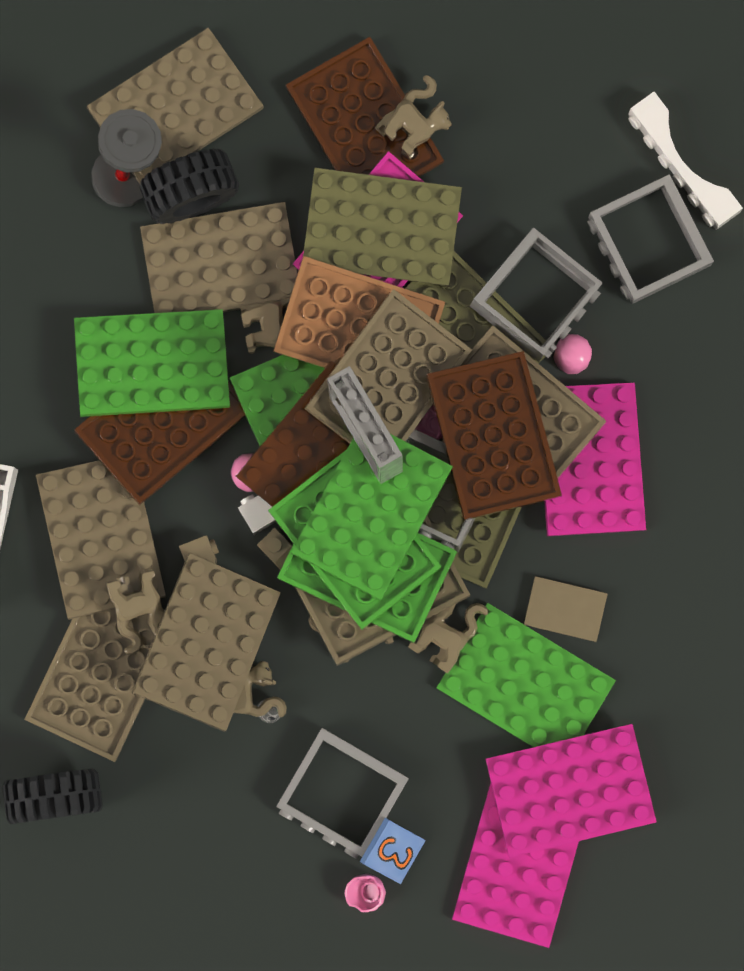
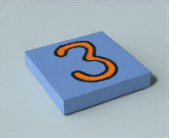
M385 818L360 862L401 884L426 840Z

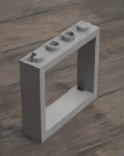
M670 174L589 214V221L587 222L590 226V231L593 235L597 234L600 240L598 243L599 249L603 256H608L611 262L609 265L614 278L619 277L623 285L620 287V290L626 300L630 299L632 304L710 267L714 262ZM661 189L697 262L637 290L601 217Z
M533 228L476 295L470 307L539 362L543 356L549 358L557 348L554 343L558 338L563 340L572 329L569 327L570 323L573 320L578 322L586 312L583 307L588 302L593 304L601 293L597 290L602 285V282ZM531 247L587 291L542 346H539L486 303Z
M349 366L327 378L330 399L380 484L403 472V455L351 367ZM336 398H338L339 402L341 403L340 406L337 403Z
M415 429L406 440L407 443L426 453L448 462L443 442ZM475 518L464 521L456 539L422 524L418 533L459 553Z
M321 728L276 807L281 809L279 814L291 821L295 817L302 821L300 825L302 828L311 833H314L315 830L324 834L323 840L333 846L336 843L346 847L344 852L357 859L359 855L363 857L409 778ZM323 740L397 783L361 846L287 804Z

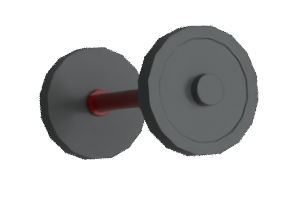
M134 109L119 110L109 115L101 124L98 134V147L101 155L95 160L91 177L92 185L97 195L110 205L129 207L144 199L140 191V184L132 172H139L150 167L158 158L162 144L159 127L146 113Z

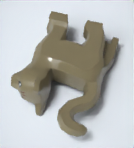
M429 75L423 76V80L427 84L426 89H412L407 92L396 109L386 114L375 127L383 137L387 135L391 141L396 138V132L402 129L408 137L401 148V153L408 160L414 156L413 150L420 144L428 141L435 131L447 130L452 125L448 113L443 108L445 104L443 101L431 110L427 119L413 104L414 99H427L436 92L437 84Z
M284 297L277 301H267L264 304L253 303L240 307L244 328L250 327L253 322H260L261 331L246 336L249 354L255 353L257 347H275L283 322V310L288 306L290 297Z
M153 569L139 572L140 590L134 592L128 591L127 585L130 583L128 576L118 577L116 581L106 582L109 598L115 606L117 628L122 636L131 639L133 642L132 645L124 649V652L129 655L135 654L141 649L142 637L136 630L127 626L128 621L147 613L148 625L151 632L155 635L165 612L161 606L160 595L151 581L155 576Z
M475 603L466 609L464 618L467 629L464 631H459L445 623V620L452 615L455 605L428 618L422 626L418 640L415 643L411 642L408 647L416 653H420L431 642L435 643L440 647V652L437 655H433L429 661L448 674L457 662L460 651L476 633L478 627L474 617L475 614H488V609L483 604Z
M260 661L257 666L250 669L233 713L259 717L264 716L271 707H276L278 716L283 717L286 714L287 707L285 702L279 697L267 698L259 707L253 705L252 684L259 686L276 684V681L272 680V671L269 668L268 662Z

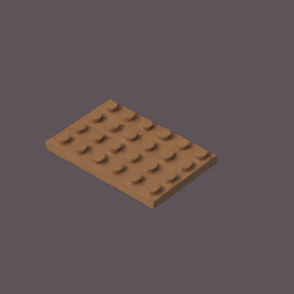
M303 256L273 352L323 368L330 361L337 365L391 290H396L438 324L445 302Z

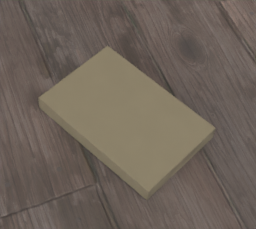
M535 576L524 625L597 642L608 594Z

